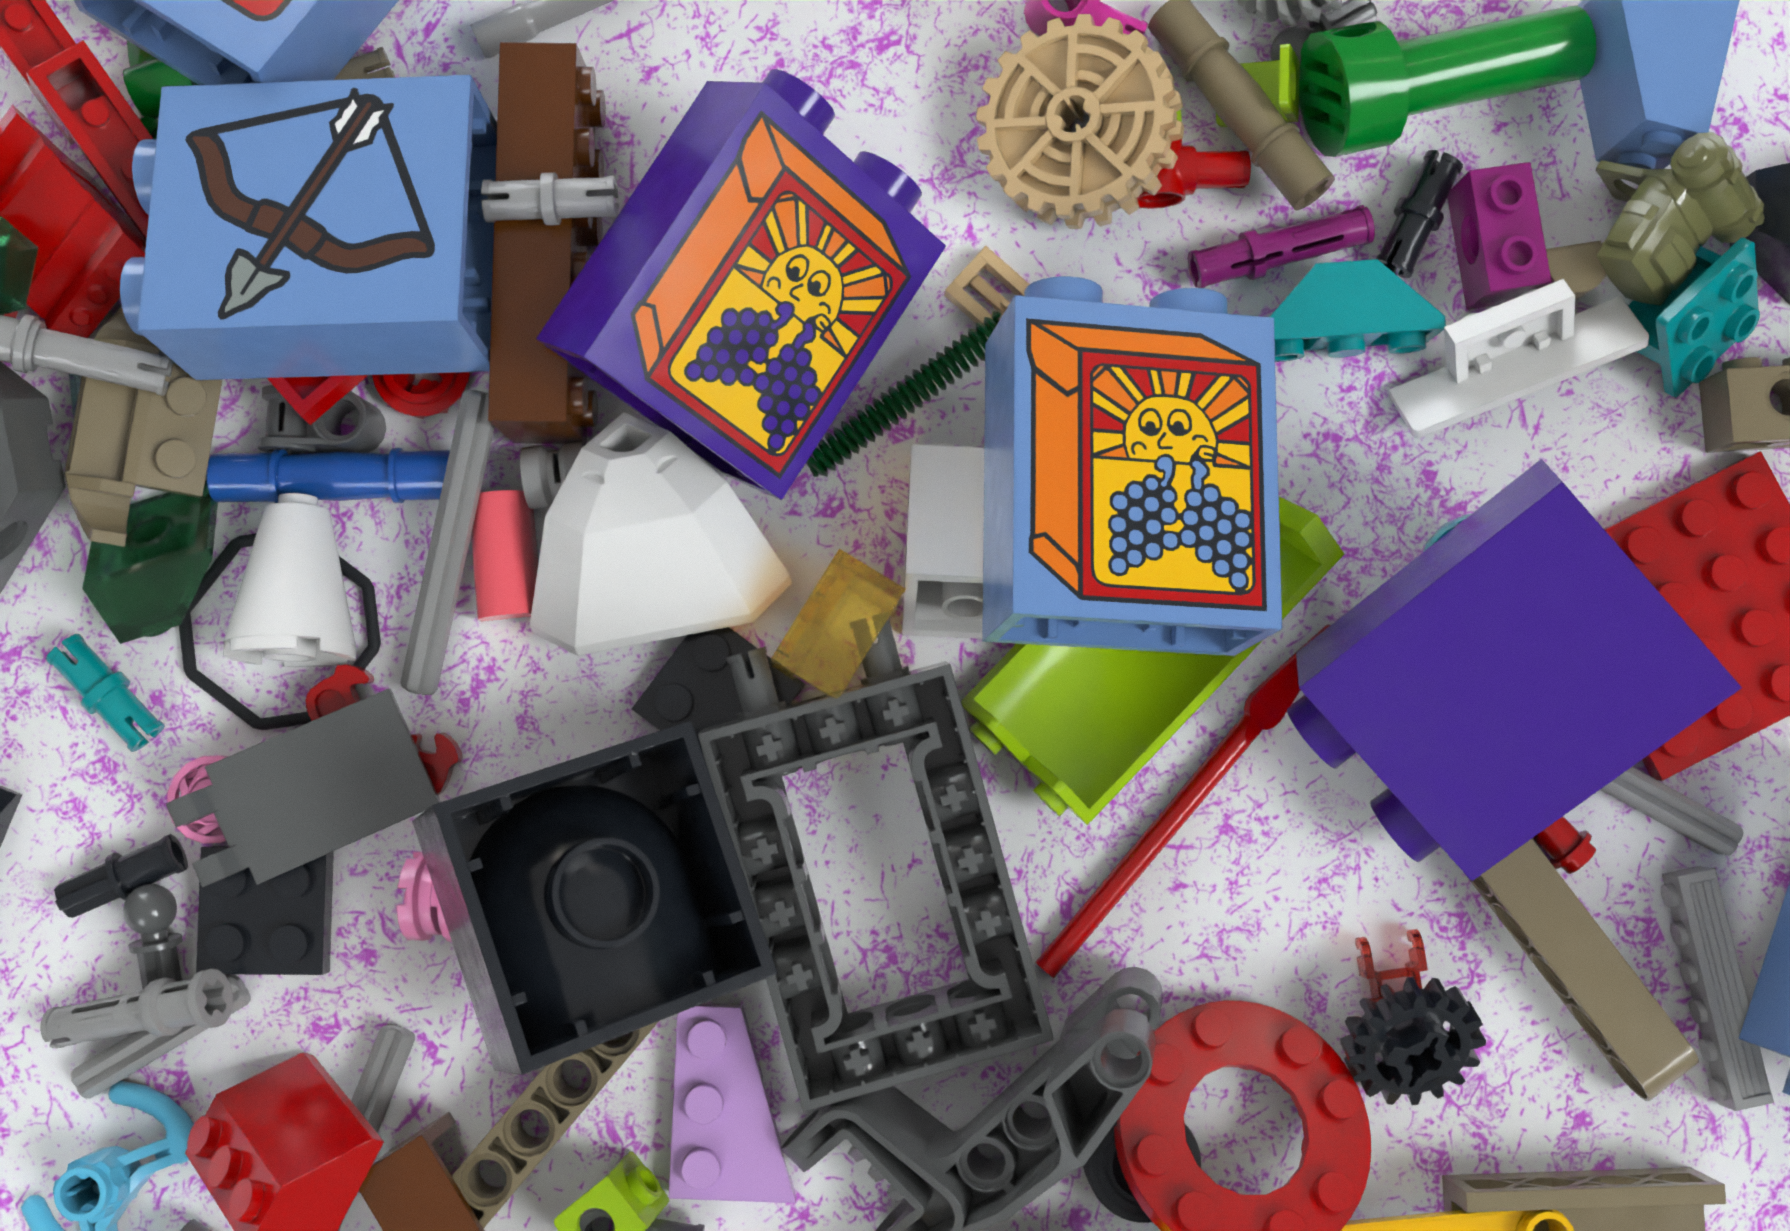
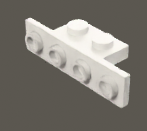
M1561 279L1539 289L1528 290L1517 298L1480 313L1469 314L1458 322L1445 326L1446 367L1389 389V397L1412 436L1421 438L1646 348L1648 346L1649 334L1621 296L1575 314V294L1565 280Z

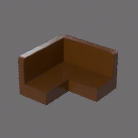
M447 1112L388 1150L373 1162L359 1192L383 1231H485L432 1145L438 1137L456 1123L450 1112Z

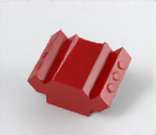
M12 104L0 121V276L25 304L44 319L47 329L89 338L120 298V279L126 261L132 257H145L146 240L130 218L96 180L64 154Z

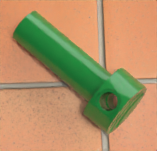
M1578 5L1397 41L1391 29L1381 21H1369L1311 33L1301 49L1299 106L1304 125L1314 146L1324 156L1337 157L1389 146L1401 137L1407 117L1410 115L1583 79L1590 73L1595 62L1597 50L1596 34L1589 15Z

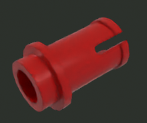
M1564 816L1533 837L1551 856L1550 863L1554 868H1562L1567 874L1574 873L1583 867L1596 852V848L1590 843L1592 835L1586 830L1579 832Z

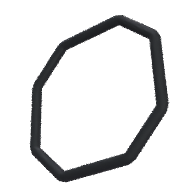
M257 533L238 536L229 542L179 607L177 616L184 672L188 679L252 728L269 730L304 725L311 722L308 712L260 718L197 670L190 613L239 550L243 547L253 546ZM339 556L342 574L362 588L368 646L353 665L366 669L379 652L381 645L375 590L368 577Z

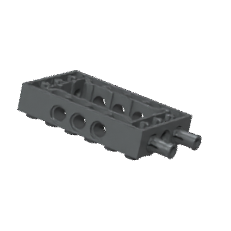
M889 612L872 616L878 638L877 643L872 642L866 618L849 623L850 629L853 630L866 678L860 679L861 685L786 705L785 701H778L766 656V646L748 651L754 677L749 675L744 653L726 657L743 712L737 714L738 719L703 728L698 733L703 756L778 973L766 978L803 1112L1054 1040L951 664L944 661L909 671L908 666L902 667L889 620ZM903 743L969 979L848 1013L782 776L794 773L799 768H803L804 772L817 769V764L842 755L859 751H866L868 755L879 752V747L882 745L891 746Z

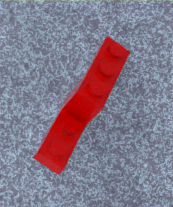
M0 0V49L70 146L74 143L77 144L146 240L149 215L142 208L136 195L132 162L137 144L143 139H153L84 40L77 44L46 0Z

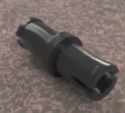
M1428 150L1425 153L1424 161L1407 197L1400 198L1394 208V214L1397 218L1376 259L1393 273H1396L1397 267L1400 268L1399 277L1410 278L1412 276L1413 268L1430 232L1437 231L1444 219L1441 209L1457 175L1461 173L1463 168L1461 161L1448 153L1443 152L1440 162L1437 161L1439 156L1438 150Z

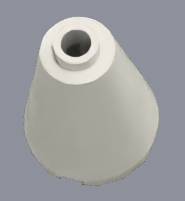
M285 493L278 496V503L265 506L223 641V657L233 661L262 665V658L264 657L269 660L283 661V667H330L346 665L348 660H356V643L329 509L317 505V497L301 493Z

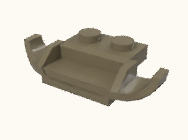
M122 306L101 327L94 340L159 355V348L146 337L139 336L132 331L126 321ZM173 363L171 377L165 378V381L169 382L165 396H161L155 392L81 376L64 475L70 502L83 531L90 541L125 547L130 501L134 497L135 486L197 498L203 496L223 379L195 380L180 366Z

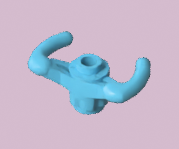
M119 1081L110 1087L108 1096L112 1103L137 1108L153 1116L164 1125L166 1135L163 1139L131 1151L119 1146L100 1148L68 1164L66 1173L54 1183V1202L62 1216L71 1222H79L81 1231H118L117 1222L130 1202L138 1196L140 1189L156 1171L173 1164H183L189 1160L185 1151L194 1123L187 1112L169 1096L147 1085L127 1081ZM155 1154L156 1159L144 1165L139 1162V1160ZM32 1195L23 1202L21 1206L22 1214L31 1231H65L55 1220L43 1197Z

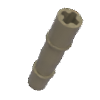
M1169 0L1161 6L1148 24L1149 31L1182 70V77L1187 82L1194 81L1222 121L1253 153L1251 162L1264 171L1294 210H1301L1321 197L1333 184L1335 176L1299 134L1300 129L1295 123L1287 124L1261 86L1228 52L1229 42L1215 32L1190 0Z

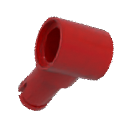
M1182 139L1172 141L1170 149L1178 157L1174 168H1162L1157 178L1162 187L1155 195L1144 191L1137 197L1139 208L1156 209L1180 204L1185 200V195H1193L1196 189L1246 188L1251 176L1249 151L1197 152L1193 145L1183 146Z

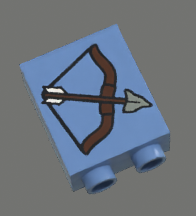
M471 75L162 87L157 139L141 140L135 148L132 162L136 195L142 208L149 215L145 257H132L128 259L123 267L120 279L122 309L132 331L139 336L146 337L195 380L490 371L494 222L488 223L484 219L481 200H488V196L481 194V186L483 180L495 181L497 122Z

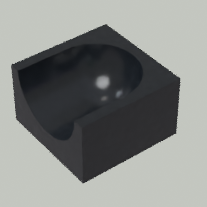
M691 721L433 804L412 821L495 1071L524 1075L778 974Z

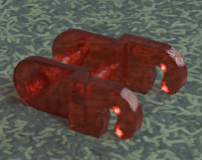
M1418 929L1407 931V939L1409 942H1412L1413 948L1408 950L1410 961L1405 963L1404 968L1383 971L1375 970L1367 938L1358 937L1355 939L1356 948L1361 953V956L1357 957L1359 976L1369 979L1372 998L1368 999L1377 1002L1383 998L1381 994L1382 980L1414 977L1417 985L1422 989L1420 971H1427L1428 967L1423 939Z

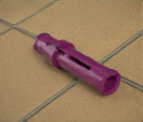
M1359 205L1354 209L1313 220H1306L1260 234L1253 229L1244 231L1238 235V240L1201 250L1189 251L1187 257L1189 273L1194 286L1198 288H1205L1209 285L1242 276L1255 280L1264 277L1268 269L1305 259H1312L1361 244H1371L1375 237L1374 221L1369 209L1364 207V205Z

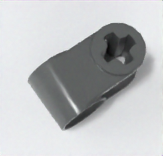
M267 385L262 388V398L268 401L266 435L260 438L258 442V449L260 451L273 452L275 449H284L288 455L325 452L369 453L376 449L384 440L386 422L383 414L377 407L352 391L347 393L310 425L294 410L273 385ZM358 410L359 422L353 432L342 436L340 429L342 419L349 412Z

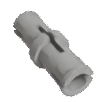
M552 172L541 173L540 180L482 181L481 194L488 196V200H481L484 219L488 223L499 220L543 219L546 225H560L561 218H616L619 214V204L615 203L614 198H619L617 180L614 175L600 178L558 179L557 174Z

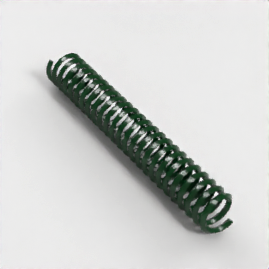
M992 311V319L984 317V325L976 323V330L968 329V336L961 334L960 342L952 341V348L945 346V355L937 352V360L929 358L928 365L921 363V372L913 369V378L905 375V384L902 381H897L896 387L898 390L889 386V395L881 392L880 398L882 402L879 399L873 398L874 408L870 404H865L867 415L862 410H857L859 420L855 416L849 415L851 426L847 422L841 421L844 433L838 427H833V433L837 440L832 434L826 433L825 438L829 446L821 439L818 444L821 451L816 447L812 453L814 458L810 456L806 462L813 476L818 477L820 474L828 477V469L836 471L835 462L839 465H844L843 457L851 459V451L859 454L860 448L858 444L863 448H867L868 442L866 438L870 442H875L876 437L874 433L877 436L883 437L882 427L885 430L891 431L889 420L893 424L899 425L897 414L902 419H907L905 409L909 413L915 414L913 403L917 407H923L920 396L927 402L931 401V396L927 389L934 396L939 395L935 383L941 390H946L947 385L942 376L949 384L954 385L955 379L949 369L957 378L962 379L963 374L957 363L966 373L971 371L966 359L974 367H978L979 362L972 350L981 361H985V353L981 346L985 349L987 337L989 338L1001 314Z

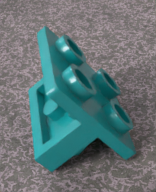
M1744 237L1735 242L1722 256L1701 246L1695 255L1697 265L1693 272L1676 291H1672L1661 306L1641 303L1635 300L1628 305L1649 334L1648 346L1636 352L1661 365L1664 392L1674 398H1677L1692 383L1696 384L1705 379L1713 369L1716 360L1735 342L1739 343L1748 338L1758 324L1760 311L1758 309V272L1756 270L1755 243Z

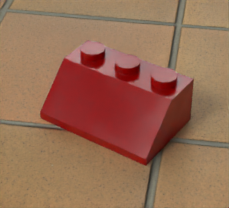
M302 1052L216 1094L205 1116H201L194 1123L188 1137L185 1154L234 1231H338L384 1141L316 1057Z

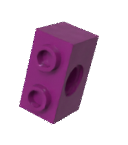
M1531 162L1469 170L1451 188L1447 196L1466 310L1497 306L1517 298L1528 290L1539 289L1551 284Z

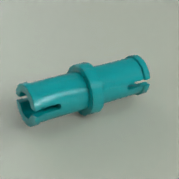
M80 634L71 635L61 642L78 660L77 664L66 652H61L56 646L48 653L46 661L53 665L83 697L80 702L81 706L89 714L98 713L127 744V748L131 752L140 750L150 743L134 727V721L147 735L150 734L153 738L157 737L164 729L165 725L161 720H157L128 689L130 680L122 672L114 673L86 644Z

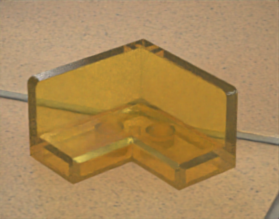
M839 549L771 658L772 667L792 679H795L796 676L834 699L840 698L889 617L896 616L902 605L906 588Z

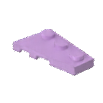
M703 1003L677 1014L669 1199L796 1203L797 1196L791 1175L789 1176L783 1151L781 1150V1139L766 1095L763 1075L743 1004Z

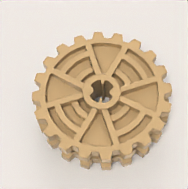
M1078 14L1075 24L1065 27L1060 18L1047 21V33L1039 37L1029 30L1020 37L1022 49L1016 54L1004 51L997 60L1003 69L998 78L987 77L982 88L990 96L988 105L977 108L976 120L979 124L986 127V133L977 138L979 151L984 155H989L990 162L986 166L987 171L995 181L1000 183L1003 192L1014 200L1025 212L1030 210L1037 213V218L1049 225H1052L1059 217L1065 220V224L1069 229H1082L1086 218H1094L1101 227L1111 224L1112 212L1120 208L1128 215L1140 209L1137 200L1140 194L1145 191L1155 195L1162 187L1157 175L1162 168H1174L1178 157L1170 149L1171 142L1183 139L1184 125L1181 121L1177 120L1176 113L1183 108L1180 93L1175 91L1174 78L1158 50L1153 51L1147 46L1148 40L1138 30L1133 31L1129 35L1124 34L1123 25L1120 20L1110 17L1102 26H1095L1091 14ZM1087 114L1090 120L1086 126L1081 128L1079 124H1076V132H1073L1070 126L1074 120L1078 118L1081 122H1084L1083 115Z

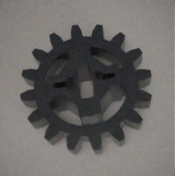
M1407 977L1403 990L1394 992L1392 987L1386 983L1381 986L1382 999L1374 1002L1371 999L1362 998L1359 1001L1365 1013L1362 1017L1351 1016L1346 1018L1345 1024L1351 1035L1340 1038V1044L1346 1055L1344 1060L1355 1083L1361 1082L1366 1095L1369 1097L1381 1091L1386 1103L1393 1105L1401 1094H1407L1412 1105L1419 1104L1423 1092L1431 1091L1437 1099L1444 1097L1442 1085L1448 1081L1458 1085L1466 1082L1460 1072L1463 1066L1478 1067L1480 1060L1474 1049L1486 1045V1039L1479 1029L1483 1023L1471 1002L1466 1001L1462 992L1456 986L1445 991L1438 978H1432L1424 989H1420L1414 977ZM1445 1021L1450 1023L1449 1031L1443 1027ZM1375 1053L1382 1055L1383 1059L1381 1062L1375 1059Z

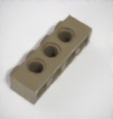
M1759 357L1729 360L1722 363V371L1699 382L1705 453L1790 448V357L1782 360V366L1764 367L1762 366V358ZM1770 391L1779 396L1782 402V413L1777 412L1770 402Z

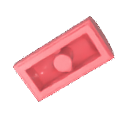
M524 491L481 492L471 533L478 620L483 622L531 617L538 570L534 509L528 507Z

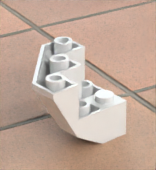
M623 412L581 448L545 515L530 627L534 634L580 656L752 623L792 584L789 572L729 483L670 431Z

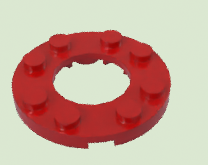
M1224 1000L1194 1006L1170 1018L1154 1031L1156 1045L1151 1074L1118 1118L1117 1125L1114 1127L1115 1145L1123 1175L1133 1196L1150 1220L1161 1231H1341L1359 1205L1366 1187L1371 1162V1133L1367 1111L1359 1088L1349 1069L1334 1049L1317 1032L1293 1016L1273 1007L1247 1001ZM1235 1067L1244 1070H1255L1269 1076L1273 1082L1275 1081L1290 1095L1298 1110V1115L1302 1119L1304 1138L1301 1144L1302 1156L1299 1167L1283 1187L1266 1195H1241L1217 1185L1197 1165L1186 1142L1184 1113L1190 1093L1204 1076L1221 1068Z

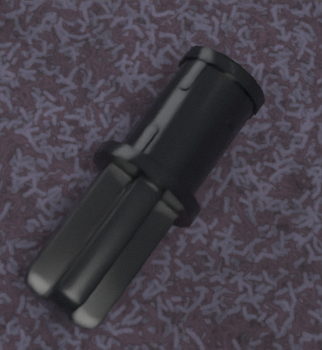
M169 834L157 842L122 856L119 853H112L106 857L105 864L59 883L54 889L56 905L67 917L74 918L116 899L126 900L133 890L142 885L153 884L170 875L187 870L188 861L185 851L179 840L174 835Z

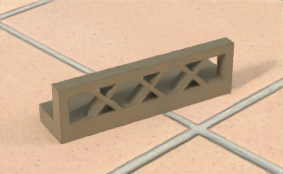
M1691 1167L1442 1175L1444 1212L1465 1210L1466 1212L1557 1210L1568 1219L1574 1231H1705L1704 1205L1726 1204L1725 1184ZM1545 1219L1541 1220L1535 1225L1533 1231H1550L1547 1221Z

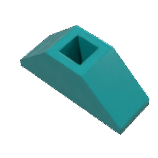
M1378 259L1316 263L1270 316L1274 318L1275 362L1303 358L1305 356L1304 351L1327 349L1328 357L1331 358L1357 356L1365 353V347L1388 345V351L1392 354L1417 352L1424 350L1427 347L1426 343L1441 333L1446 326L1445 315Z

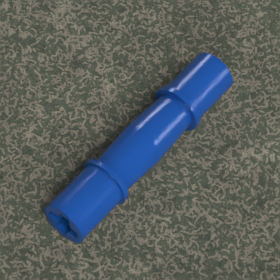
M392 448L389 454L325 452L288 455L284 449H275L273 452L213 453L208 461L207 486L212 500L216 503H278V496L285 493L308 494L317 497L318 500L328 501L391 498L394 503H404L405 500H440L450 450L403 451L402 448Z

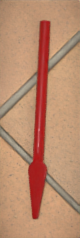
M1328 624V625L1324 626L1316 635H1314V636H1313L1306 644H1304L1301 648H1303L1305 645H1307L1310 641H1312L1315 637H1317L1320 633H1322L1325 629H1327V628H1328L1329 626H1331V625ZM1296 653L1249 694L1245 701L1243 716L1036 960L1035 963L1053 979L1261 731L1271 729L1281 722L1287 712V708L1291 706L1300 692Z

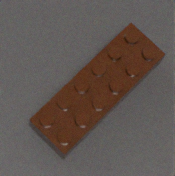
M500 42L495 181L540 180L541 173L552 172L557 174L558 179L604 177L603 152L601 149H595V127L604 128L605 95L603 90H596L594 67L585 65L577 43ZM602 217L561 218L560 225H546L543 219L499 220L494 222L488 421L513 443L564 444L565 442L584 440L587 444V427H596L598 399L596 390H588L589 377L536 338L591 257L592 246H598L603 236Z

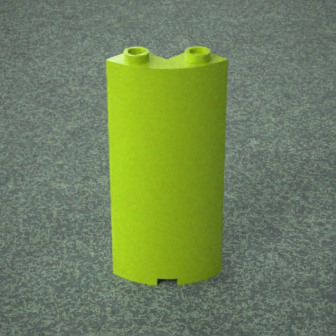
M1279 496L1283 620L1345 554L1317 514ZM1262 641L1235 656L1015 644L961 700V704L976 721L969 728V731L991 753L996 755L1004 748L1040 782L1032 791L1054 813L1060 817L1069 809L1088 825Z

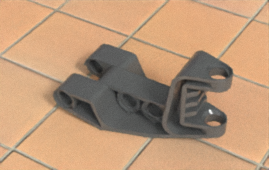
M1128 967L1116 972L1067 1017L1060 1040L974 1119L958 1131H952L895 1086L816 1108L782 1145L781 1150L803 1172H806L842 1141L847 1139L852 1144L848 1154L856 1162L866 1158L872 1164L867 1172L875 1182L886 1179L891 1184L887 1194L895 1202L903 1200L875 1231H981L1006 1221L1073 1170L1086 1164L1150 1076L1156 1045L1154 1030L1159 1023L1163 1000L1161 984L1154 974L1143 968ZM1127 994L1137 995L1146 1001L1149 1009L1143 1013L1128 1008L1121 1009L1116 1000ZM1030 1101L1040 1103L1047 1108L1050 1116L1041 1119L1031 1117L1024 1112L1021 1104ZM983 1143L992 1144L1001 1150L1004 1157L999 1159L987 1158L980 1153L976 1145Z

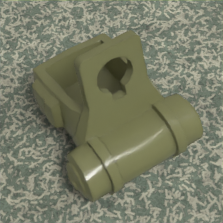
M1713 132L1698 133L1686 139L1674 152L1670 163L1671 169H1643L1603 160L1596 167V172L1611 195L1618 200L1627 202L1597 254V258L1609 280L1625 298L1661 306L1672 291H1676L1693 272L1697 265L1695 255L1711 236L1721 243H1735L1741 237L1749 236L1756 226L1763 224L1765 218L1763 214L1764 203L1759 199L1754 187L1750 186L1742 171L1743 165L1740 159L1737 158L1733 148L1726 144L1723 137ZM1621 179L1631 181L1639 185V187L1634 189L1625 184Z

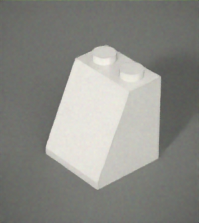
M936 442L929 445L911 444L902 635L982 639L984 447L954 446L946 442Z

